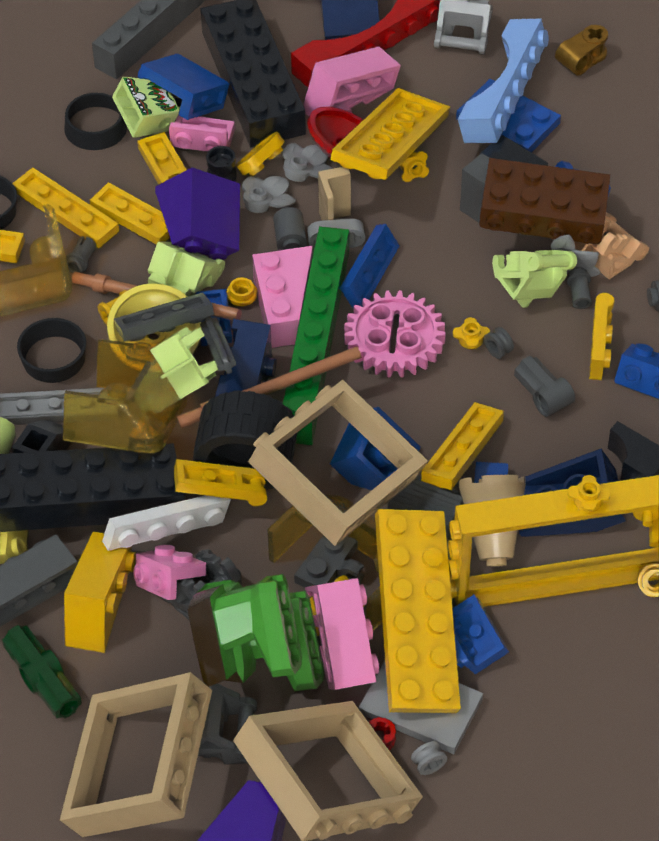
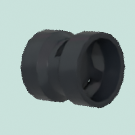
M217 146L210 149L206 155L207 172L235 182L237 179L235 152L226 146Z

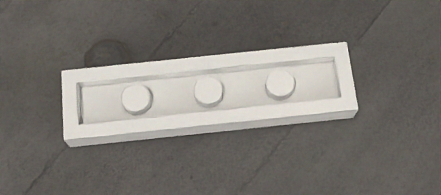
M204 495L109 518L102 542L107 550L110 551L118 548H128L134 544L150 540L156 541L178 533H187L206 526H215L223 522L231 499Z

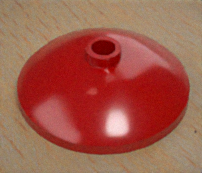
M318 107L308 117L307 126L313 141L331 159L332 149L356 128L363 119L343 109Z

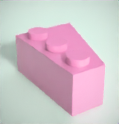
M380 47L316 62L303 104L305 114L310 116L311 112L318 107H335L352 113L350 108L361 102L366 105L394 89L401 65Z
M313 246L252 255L254 283L257 288L264 324L271 325L272 348L294 345L296 342L313 259Z
M358 578L305 587L309 597L313 596L316 615H313L315 627L319 628L322 645L319 648L328 688L337 690L376 682L375 674H379V663L376 654H371L369 640L373 639V629L370 619H365L363 605L367 604L364 585H359Z

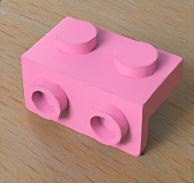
M178 115L175 123L171 122L169 126L170 142L173 147L207 152L217 146L230 148L235 131V121L199 116L186 120Z
M172 545L155 546V551L136 553V565L133 569V575L137 587L167 600H175L177 580L206 576V562L193 558L192 553L178 552Z

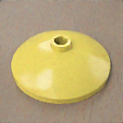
M143 284L123 293L112 306L107 322L109 342L119 358L128 365L142 371L163 372L150 350L185 327L190 331L201 328V322L185 323L176 326L175 329L169 332H155L159 336L155 340L150 339L146 335L145 338L139 341L128 340L124 342L116 330L114 318L186 298L187 296L178 289L164 284ZM200 339L189 349L192 355L196 351Z

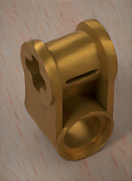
M601 25L587 26L583 31L560 44L556 50L555 59L576 76L584 74L589 68L606 58L607 48L605 47V42L608 39L607 29Z

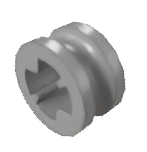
M437 741L421 745L411 755V760L414 764H418L417 770L421 775L434 773L447 762V756L444 752H440L441 746Z

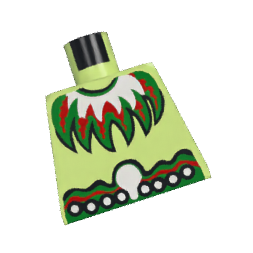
M122 77L112 96L132 137L168 132L170 123L175 122L179 115L182 103L181 98H173L169 91L150 80L132 77Z

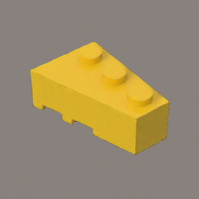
M93 531L64 592L65 646L105 653L121 597L127 586L128 574L133 572L136 564V552H132V546L108 551L102 542L104 533Z

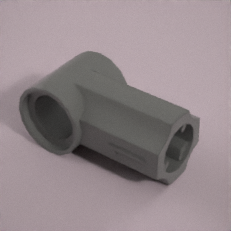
M528 356L521 360L520 364L515 368L514 376L533 395L534 404L543 416L548 417L575 402V393L570 383L562 377L557 379L537 357Z

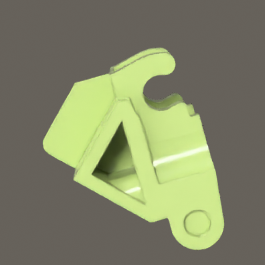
M158 241L148 268V273L151 274L148 278V284L168 285L178 289L187 297L196 295V292L202 291L206 287H213L225 268V261L219 258L214 260L200 253L187 252L184 248L173 245L172 242Z
M564 250L510 251V255H506V267L503 255H494L492 260L495 278L501 282L513 300H517L523 308H527L533 299L552 298L567 277V270L574 269L577 264L575 253Z
M185 327L150 350L164 372L160 378L167 377L180 399L206 385L210 379L217 376L215 371L218 368L215 361L212 360L199 366L189 350L200 338L205 336L200 327L193 331Z

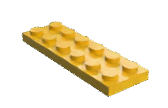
M397 88L332 149L330 160L340 163L344 168L365 172L373 179L386 180L448 117L450 106Z
M378 509L375 513L389 712L457 713L461 706L444 511Z

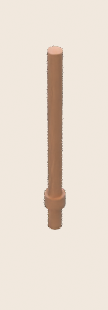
M74 272L72 275V283L91 287L93 291L103 294L108 292L119 294L123 290L128 291L137 286L111 280L110 276L98 273L93 276ZM212 303L214 315L212 316L229 320H240L242 315L241 309Z
M356 346L243 391H253L268 395L362 358L361 353ZM209 400L201 403L199 408L177 416L180 427L184 428L199 422L202 408Z

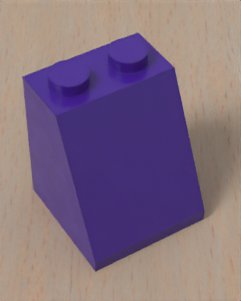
M192 167L155 186V193L173 245L182 247L190 253L208 255L209 258L214 260L217 258L224 260L227 256L239 251L240 183Z
M248 780L197 841H281L286 817L261 781Z

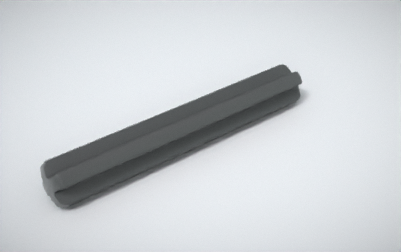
M206 317L205 321L200 323V326L205 334L204 337L219 371L225 370L226 374H230L233 372L232 367L237 365L234 355L217 317Z

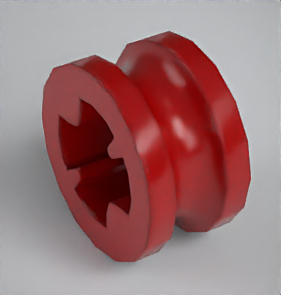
M373 718L369 721V724L376 733L377 731H384V739L382 741L390 751L396 741L395 725L387 718Z

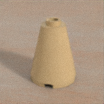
M484 475L482 479H479V483H472V477L459 480V489L464 504L523 496L526 486L525 477L518 478V475ZM518 530L473 537L479 560L486 561L487 567L507 566V560L513 559Z

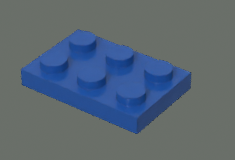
M489 79L467 101L481 94L495 81ZM522 95L516 104L514 113L511 114L507 122L506 130L501 135H504L532 153L560 124L561 115ZM466 102L457 110V113H456V119H457V120H458V117H459L460 113L462 112V110H463V108H464Z

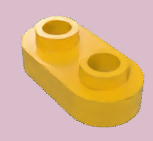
M278 132L272 133L247 153L236 164V167L242 175L248 173L250 176L256 175L265 167L263 162L267 158L271 160L283 151L281 146L285 141Z

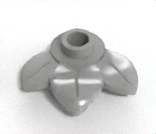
M290 143L283 149L282 157L285 159L283 169L285 176L292 181L303 182L308 176L318 178V171L333 169L325 164L328 156L317 145H308L302 148L296 143Z
M250 176L242 184L245 207L254 213L266 212L269 206L286 208L296 203V199L286 194L289 188V181L284 177L269 176L262 180L257 176Z
M563 235L552 241V250L572 251L575 253L577 264L574 269L583 268L591 277L600 274V270L595 267L599 256L598 252L576 250L575 243L570 235Z

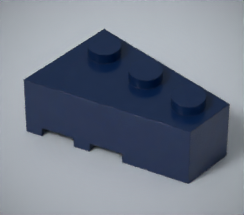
M233 319L231 329L233 330L234 344L230 349L237 365L232 367V373L226 374L225 371L224 375H220L215 397L225 392L246 390L268 381L269 377H274L277 359L272 358L271 325Z

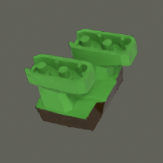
M284 574L266 576L258 583L246 587L233 580L207 583L191 599L187 611L203 683L208 687L222 681L244 683L256 671V660L258 658H264L272 677L287 676L294 691L316 689L322 683L324 668L309 595L306 591L289 593L288 583Z

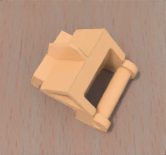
M606 212L602 240L599 244H584L575 241L574 243L576 250L599 253L595 267L610 280L631 266L635 260H642L647 255L649 247L626 232L616 223V218Z

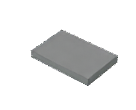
M384 661L379 674L376 675V682L371 684L358 709L364 717L371 720L377 717L387 718L392 721L397 731L425 743L437 741L442 750L454 755L483 700V693L459 683L461 709L457 713L389 712L386 665Z

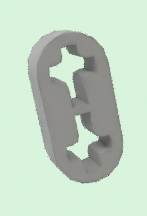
M358 219L317 221L312 223L307 229L309 246H313V249H315L319 226L349 229V233H351L349 234V248L362 245L366 238L364 225Z

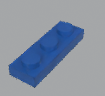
M387 224L375 226L340 286V290L353 310L354 305L362 307L363 298L370 299L400 246Z

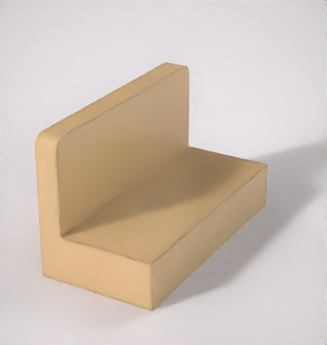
M338 167L318 171L319 214L321 220H334L335 218L351 215V174L349 169Z

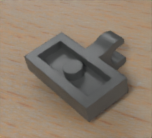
M323 535L294 574L295 583L305 588L331 583L337 577L346 575L349 579L358 578L360 584L364 578V574L360 573L364 565L357 560L351 559L358 549L357 540L347 536L334 546Z

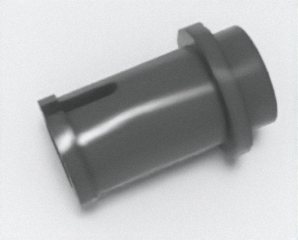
M84 236L80 237L72 253L67 254L65 267L70 273L86 271L88 268L87 261L96 249V243L93 239L89 237L85 239Z
M583 268L573 269L569 272L566 280L568 286L571 287L573 307L576 309L588 308L592 305L589 288L591 276Z

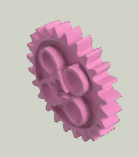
M389 290L386 291L384 298L374 293V301L371 302L363 298L362 307L354 305V314L348 313L347 323L344 324V343L348 345V349L356 346L359 348L362 358L354 362L359 363L363 361L364 370L372 366L375 367V375H378L382 370H386L388 378L392 376L393 371H398L401 378L404 377V370H409L413 375H416L417 366L426 370L428 361L435 363L437 354H442L443 344H445V322H441L442 314L435 313L434 304L425 307L426 298L424 297L415 301L414 293H411L407 298L403 297L401 290L398 291L396 297H392ZM399 314L395 353L391 354L394 316Z

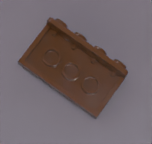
M489 158L479 226L492 231H504L552 239L563 235H570L575 242L599 244L604 230L611 174Z

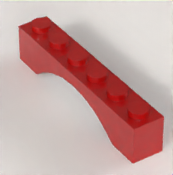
M397 0L392 10L371 28L344 38L312 40L291 52V73L306 87H309L316 62L375 47H380L383 50L393 47L396 43L415 34L425 26L438 20L440 0Z

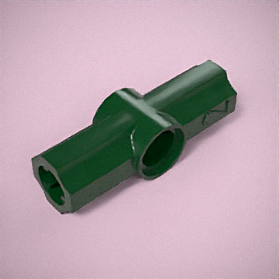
M17 625L8 630L6 636L2 639L3 646L17 664L20 675L33 694L36 692L39 694L56 719L67 718L74 714L76 709L82 704L81 697L64 676V670L55 654L50 649L47 651L44 649L27 625Z

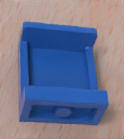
M180 54L143 63L138 71V78L150 80L182 99L179 116L186 120L224 108L230 83Z

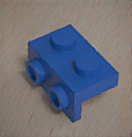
M631 344L621 356L614 380L615 383L659 399V353L654 352V349L646 344Z
M473 594L452 609L457 665L460 668L466 666L476 675L509 653L507 646L476 595Z

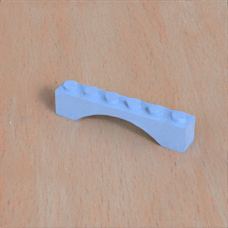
M542 18L509 20L501 35L508 59L505 70L489 88L467 101L458 117L464 143H497L502 132L506 130L507 122L511 114L514 113L516 104L523 95L524 88L528 80L531 79L532 72L536 64L539 63L544 48L548 45L549 35L548 31L544 30Z

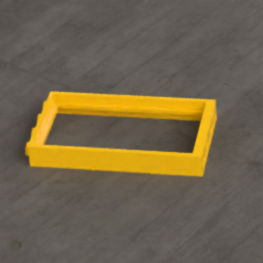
M659 475L599 484L602 487L608 488L611 494L609 500L602 501L601 507L593 512H585L577 508L574 499L568 496V489L455 506V520L449 522L452 540L448 541L451 558L448 560L451 598H455L457 606L474 594L479 598L483 607L638 583V574L644 566L651 563L659 564V547L470 576L472 537L659 509ZM651 575L648 581L659 580V575Z

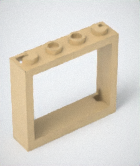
M341 380L333 387L325 386L318 393L314 402L311 403L309 400L304 402L297 409L293 418L284 417L270 435L267 432L263 433L254 442L253 445L256 449L248 461L334 546L411 484L428 462L419 451L344 380ZM331 406L398 468L345 513L341 512L276 449Z
M189 672L92 695L60 821L81 837H87L184 818L212 690L194 674ZM172 705L152 793L96 804L117 718Z
M353 701L251 715L233 740L302 841L318 838L324 840L332 835L352 834L357 830L367 828L377 829L383 825L396 822L402 824L413 816L411 812L423 797ZM336 736L381 799L321 810L277 746Z

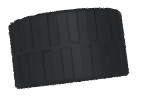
M232 391L219 394V396L211 398L202 408L193 451V461L255 469L248 462L256 449L253 445L254 442L265 432L269 435L273 433L276 425L284 417L288 416L291 419L294 415L282 402L265 394L253 391ZM297 433L276 448L291 463L293 462ZM265 479L264 488L266 490L273 489L274 487Z

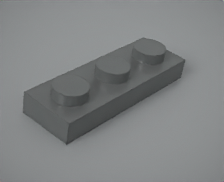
M199 293L114 318L116 330L124 342L128 340L139 341L148 334L158 331L169 332L175 329L176 326L185 323L202 322L206 317L214 315L211 301L206 295Z

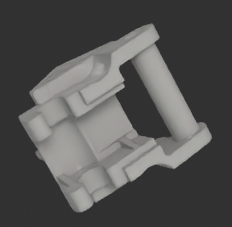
M440 0L434 48L440 49L441 46L475 50L479 51V54L484 55L488 43V29L493 11V6L489 5V0ZM455 25L472 27L474 29V39L452 36Z

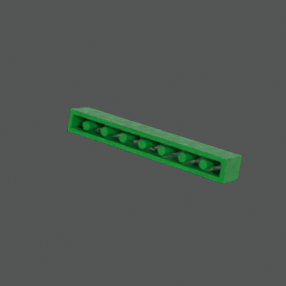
M319 226L289 372L330 357L342 295L340 286L345 279L349 258V229ZM327 372L286 387L283 405L288 407L295 416V412L307 400L311 403L314 402L318 393L324 388ZM318 417L297 432L296 444L313 445Z

